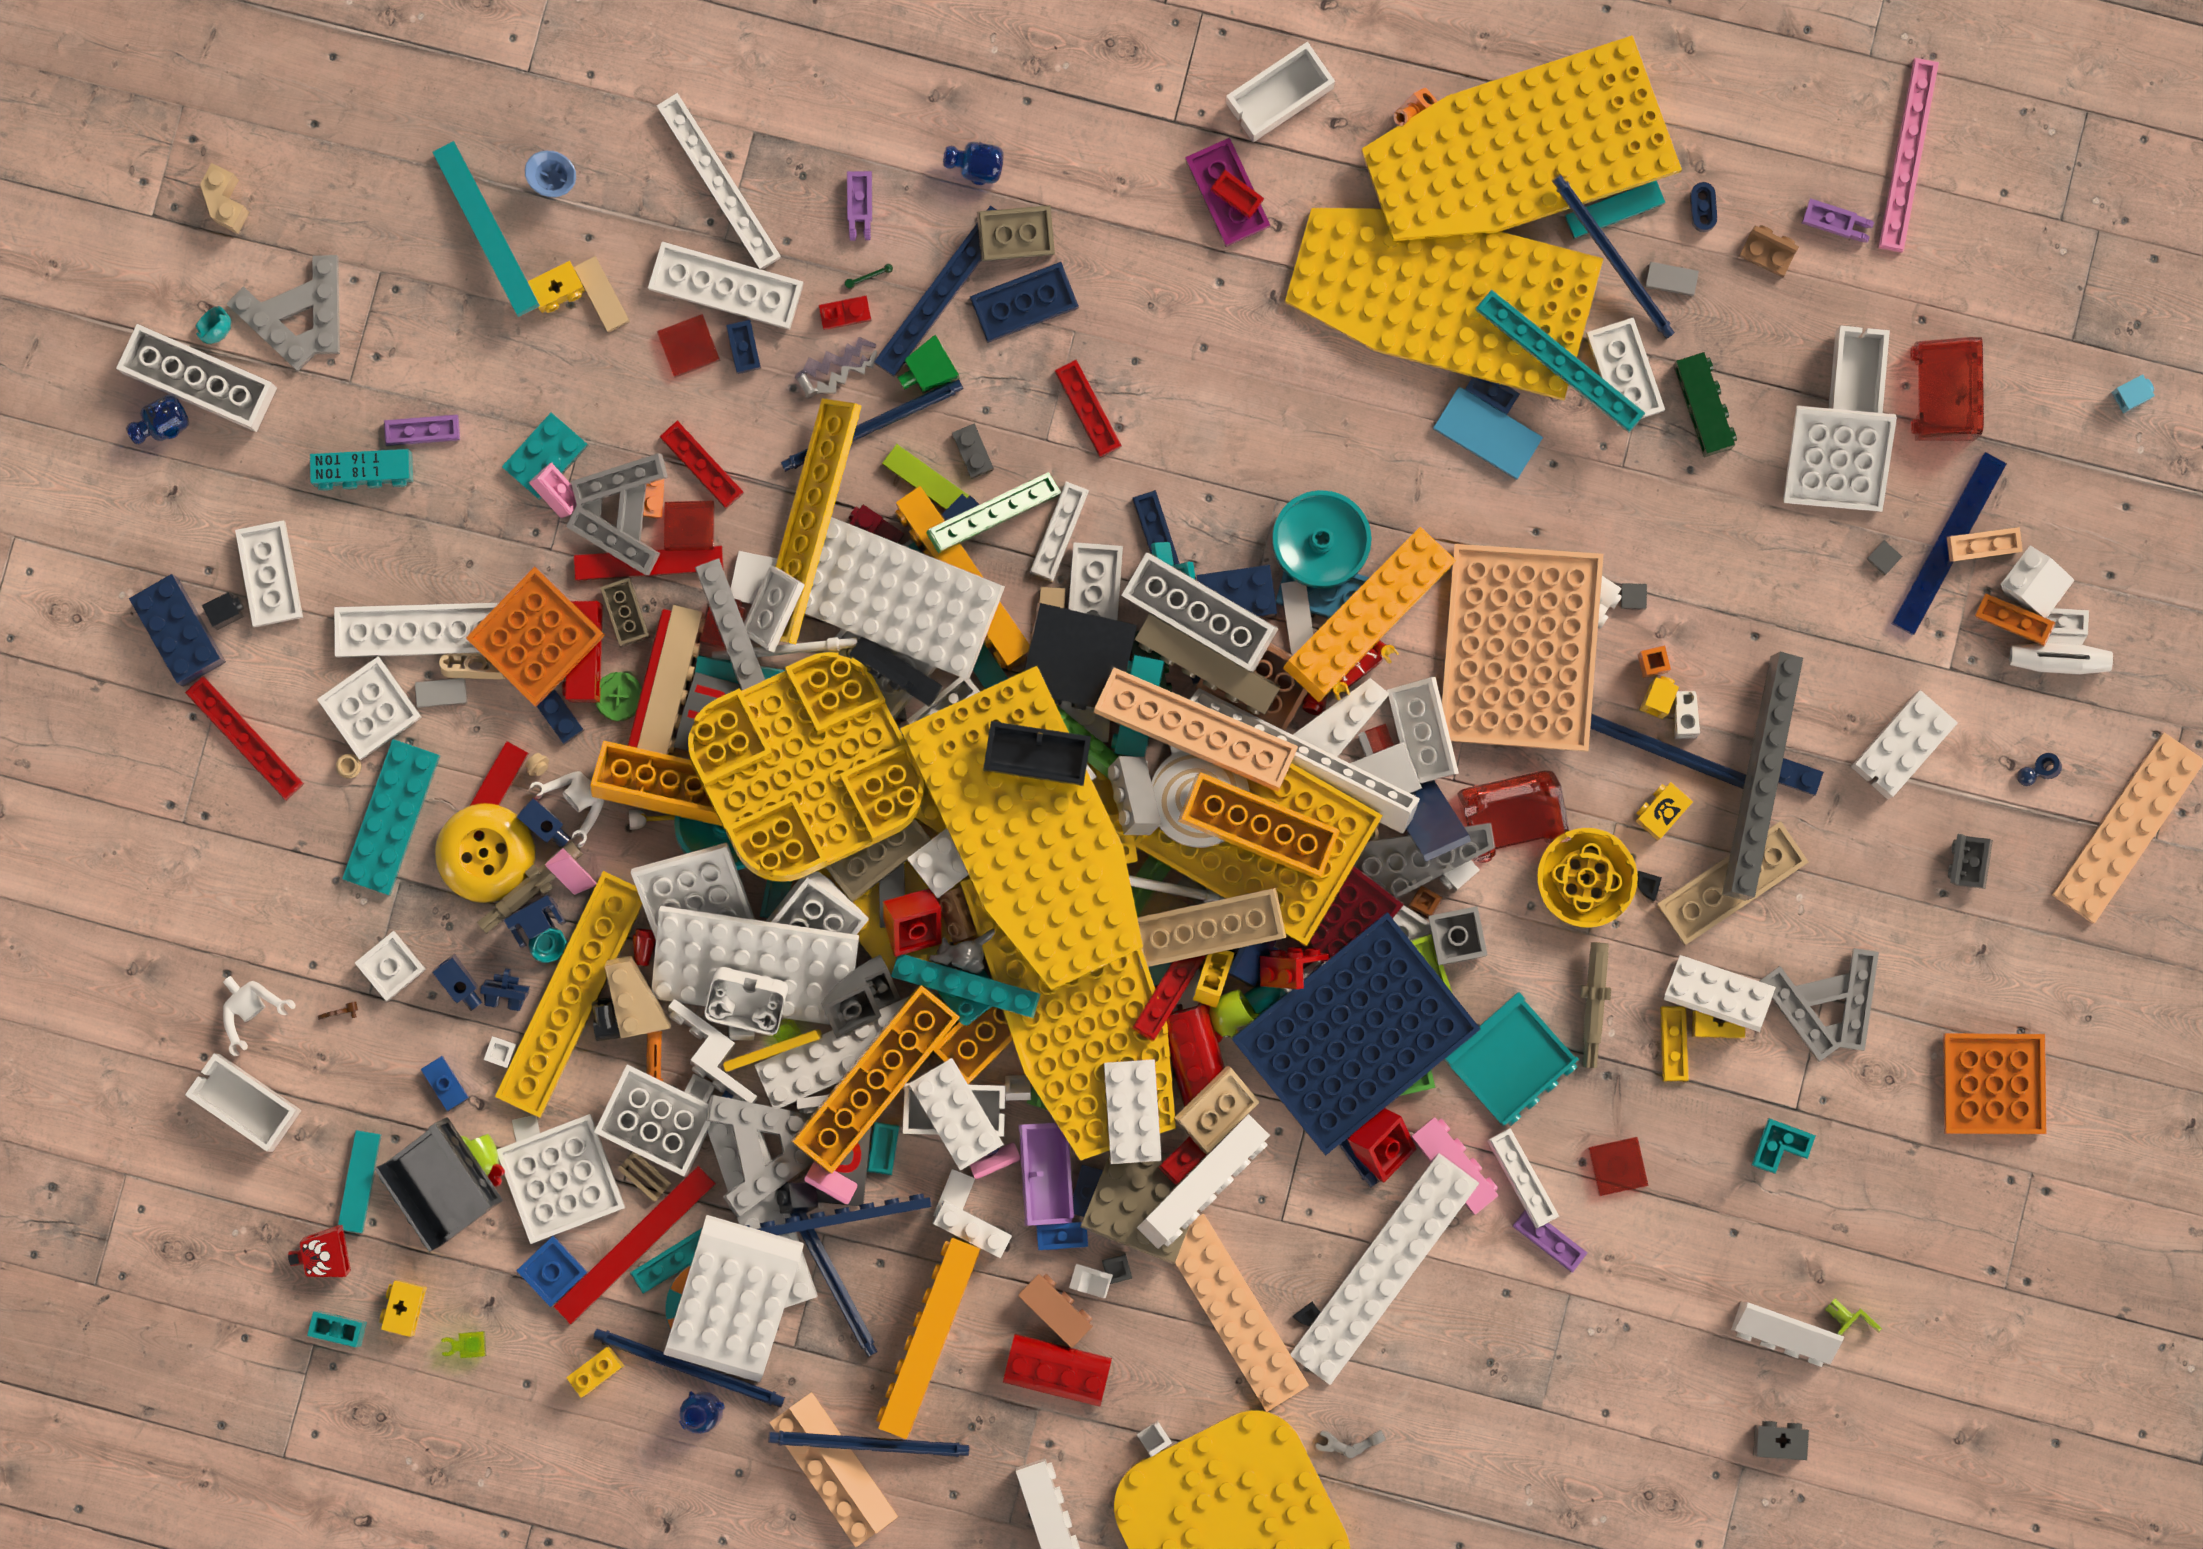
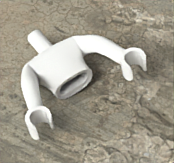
M576 771L546 784L540 782L532 783L529 791L533 788H538L541 791L536 795L535 799H540L543 793L570 784L562 793L568 803L577 812H581L583 809L591 806V810L581 828L575 831L571 837L572 840L574 837L580 836L583 841L577 847H583L587 839L586 835L597 820L604 804L603 799L592 797L591 781L582 772Z
M231 976L225 979L223 983L232 993L223 1005V1023L231 1042L229 1046L230 1053L234 1056L240 1055L236 1050L237 1044L243 1050L248 1048L247 1043L238 1037L234 1025V1014L239 1015L244 1022H248L266 1007L261 998L277 1007V1011L281 1015L288 1014L284 1009L285 1003L291 1009L295 1008V1003L289 999L282 1001L255 981H250L240 988Z

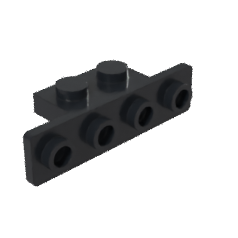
M864 637L859 639L850 653L851 657L869 668L867 670L869 674L877 679H880L882 676L889 681L887 685L897 692H900L902 689L928 707L933 704L943 689V686L876 642Z

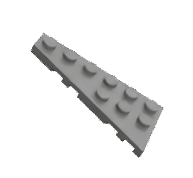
M1491 823L1464 827L1470 836V842L1426 862L1409 835L1368 841L1354 866L1392 896L1398 898L1495 848Z

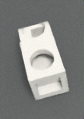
M1677 691L1674 699V738H1697L1700 734L1696 691Z

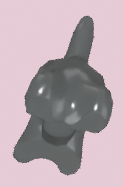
M991 929L974 941H963L957 945H954L953 942L948 943L946 938L943 937L942 944L939 946L936 955H931L929 960L949 968H961L962 971L978 975L984 969L982 946L992 939L996 931Z

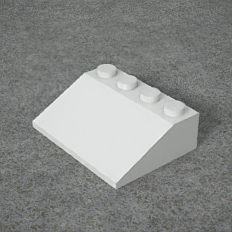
M816 871L797 881L766 922L857 935L869 918L830 879Z
M627 1064L594 1133L682 1176H687L712 1123L706 1121L709 1104Z

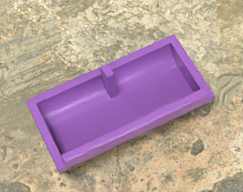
M1056 1123L1019 1125L1025 1226L1072 1223L1074 1210L1069 1142Z

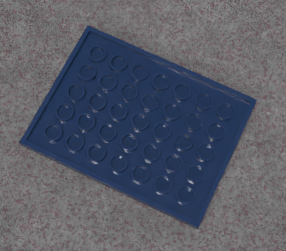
M1385 912L1303 979V989L1289 990L1231 1037V1039L1326 1156L1475 1035L1481 1028L1389 913Z

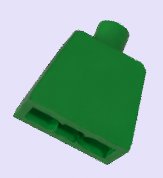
M936 335L932 336L905 359L909 371L897 377L904 390L917 383L922 393L960 379L957 370Z

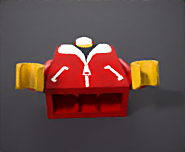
M1379 641L1332 689L1336 699L1341 700L1339 695L1341 692H1347L1349 696L1348 688L1382 663L1383 658L1387 663H1392L1388 656L1391 653L1399 655L1394 646L1386 645Z

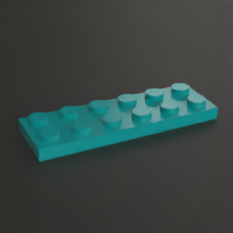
M392 739L344 872L343 880L391 896L440 755Z

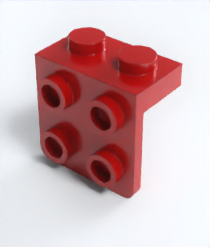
M1302 947L1287 948V952L1285 950H1271L1270 955L1260 956L1261 986L1303 989V963L1329 959V954L1320 953V949H1306L1305 952H1302Z

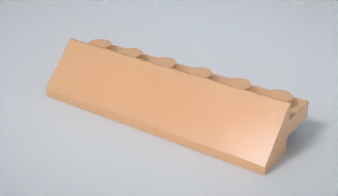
M812 1392L769 1422L775 1432L782 1430L783 1432L841 1435ZM785 1445L855 1547L878 1533L898 1517L851 1449Z

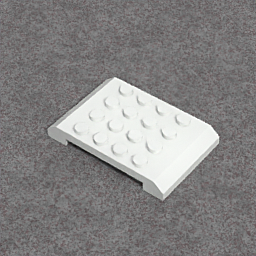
M706 1215L666 1343L664 1355L760 1382L804 1243Z

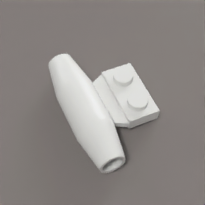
M2054 608L2047 619L2054 621L2055 626L2045 646L2038 643L2011 645L2010 665L2038 672L2090 674L2110 672L2113 665V653L2111 651L2082 645L2088 635L2089 610Z

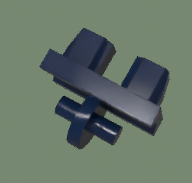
M505 968L503 975L494 974L493 980H485L484 985L481 986L480 994H484L485 1006L498 1007L500 997L509 998L507 1007L509 1010L520 1011L529 994L530 986L519 985V977L511 976V969Z

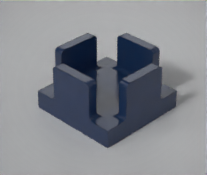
M548 895L504 919L508 929L511 930L517 943L522 948L526 947L527 944L519 929L523 928L527 937L533 939L550 929L551 926L555 927L549 916L550 911L553 912L560 925L566 924L554 898Z

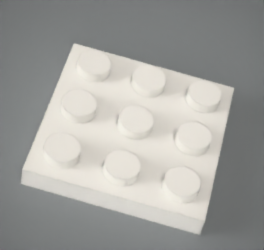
M379 656L317 699L359 760L364 759L422 718Z

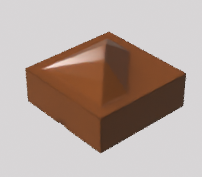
M1421 885L1409 904V909L1429 919L1428 916L1434 915L1443 897Z

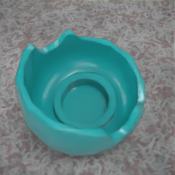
M214 306L196 323L195 327L198 330L196 335L206 344L220 342L226 338L231 329L230 316L221 306Z
M551 926L547 931L533 939H529L528 947L534 959L539 962L550 963L558 960L564 953L567 941L561 930Z

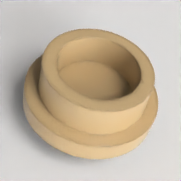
M540 753L534 754L525 764L527 773L530 776L542 775L548 769L549 759Z
M353 754L342 755L336 763L338 774L346 779L356 777L362 767L359 758Z

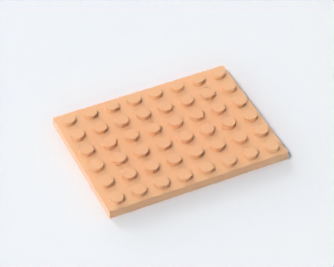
M1465 544L1454 545V559L1456 561L1453 564L1442 696V707L1451 742L1589 752L1604 554Z

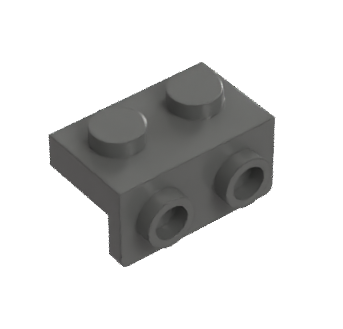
M1957 834V839H1954L1952 843L1953 864H1950L1948 869L1950 883L1956 886L1986 889L1993 840Z

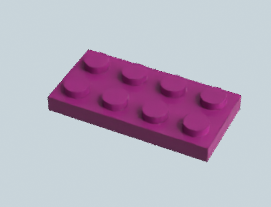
M1230 137L1185 157L1186 163L1225 247L1270 228V222L1262 205L1248 219L1210 191L1224 170L1254 190Z

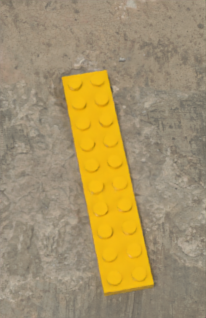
M821 399L775 566L805 584L779 642L794 645L797 643L862 407L856 403Z
M605 871L602 872L495 1095L496 1098L539 1118L542 1117L592 1013V1002L599 998L607 981L606 961L618 958L643 906L635 885Z

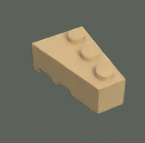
M632 956L607 960L605 970L621 1039L669 1029L672 1023L665 1014Z

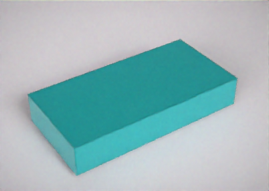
M874 1123L867 1172L892 1175L900 1126Z

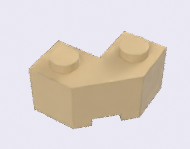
M211 163L200 183L210 217L217 224L238 234L249 214V211L243 205L229 199L239 180L233 173Z

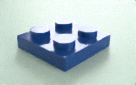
M552 1236L516 1270L550 1307L588 1273L555 1236Z

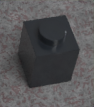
M229 592L202 605L212 627L216 630L244 617L241 612L244 606L238 596L234 597Z
M788 1183L777 1189L776 1200L779 1205L780 1214L808 1213L818 1208L816 1187L809 1183Z

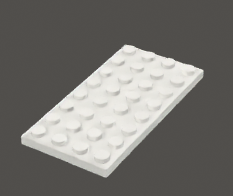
M831 517L805 614L969 680L1005 586Z
M660 906L651 991L660 1000L673 1001L675 999L680 1003L706 1006L710 985L716 969L727 967L785 982L788 986V992L782 1018L830 1025L821 1003L842 979L855 970L859 935ZM746 980L743 983L744 988L748 991L757 989L755 988L756 982L753 980Z

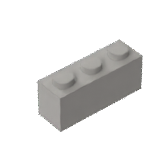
M1119 756L1108 767V777L1112 783L1113 798L1117 804L1119 823L1122 825L1124 835H1151L1161 825V820L1145 757Z

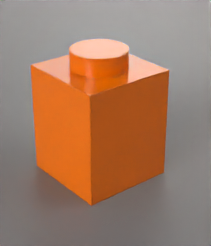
M1665 645L1643 650L1637 654L1643 679L1665 674L1671 670Z

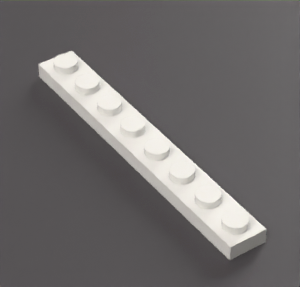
M678 93L658 104L657 108L758 268L762 270L781 258L780 254Z

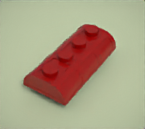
M1205 1004L1171 1012L1166 1021L1170 1060L1184 1108L1225 1068L1209 1011Z
M1014 1334L1003 1383L1100 1407L1112 1358Z

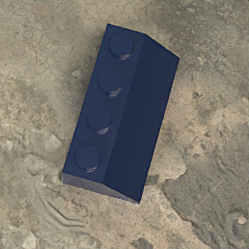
M1277 940L1240 947L1228 975L1252 987H1255L1256 983L1261 984L1260 956L1270 955L1271 950H1278V948L1274 947Z

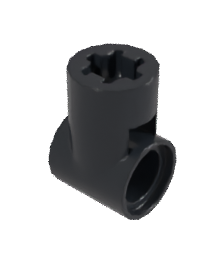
M601 998L592 1002L593 1014L595 1016L593 1027L596 1041L621 1038L612 998Z

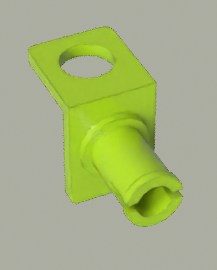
M1836 1298L1831 1304L1838 1311L1830 1304L1825 1308V1311L1829 1312L1841 1324L1838 1335H1842L1859 1316L1878 1333L1882 1330L1861 1308L1856 1314L1854 1312L1851 1313Z

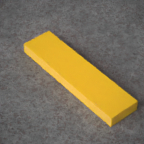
M816 1029L725 1061L723 1064L724 1069L728 1072L822 1038L821 1030Z

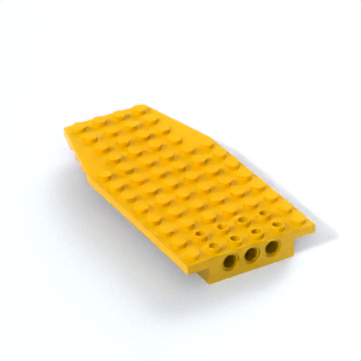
M1633 35L1447 95L1413 116L1405 125L1397 126L1361 150L1393 241L1425 239L1426 237L1437 236L1442 238L1449 237V235L1462 234L1467 236L1474 235L1475 233L1492 234L1570 209L1561 194L1556 191L1557 188L1552 182L1560 174L1565 181L1570 183V187L1582 204H1586L1682 171Z
M1311 208L1285 303L1312 318L1322 321L1325 325L1344 333L1347 337L1366 345L1367 348L1373 351L1565 401L1569 385L1478 313L1476 307L1493 290L1577 358L1604 258L1504 232L1393 241L1382 209Z
M1035 666L904 726L900 730L985 911L993 918L1003 933L1011 940L1021 955L1024 956L1052 991L1142 949L1143 944L1123 845L1087 769L1084 786L983 771L991 721L1069 733L1038 667Z
M971 879L961 881L960 884L978 937L991 929L996 931L992 939L982 946L992 979L1040 994L1034 1018L1003 1010L1024 1074L1079 1160L1110 1151L1104 1063L1155 1060L1159 1131L1163 1133L1176 1128L1167 1022H1165L1153 1042L1132 1029L1147 1002L1155 992L1142 949L1051 991L1011 940L999 928L993 918L985 911Z

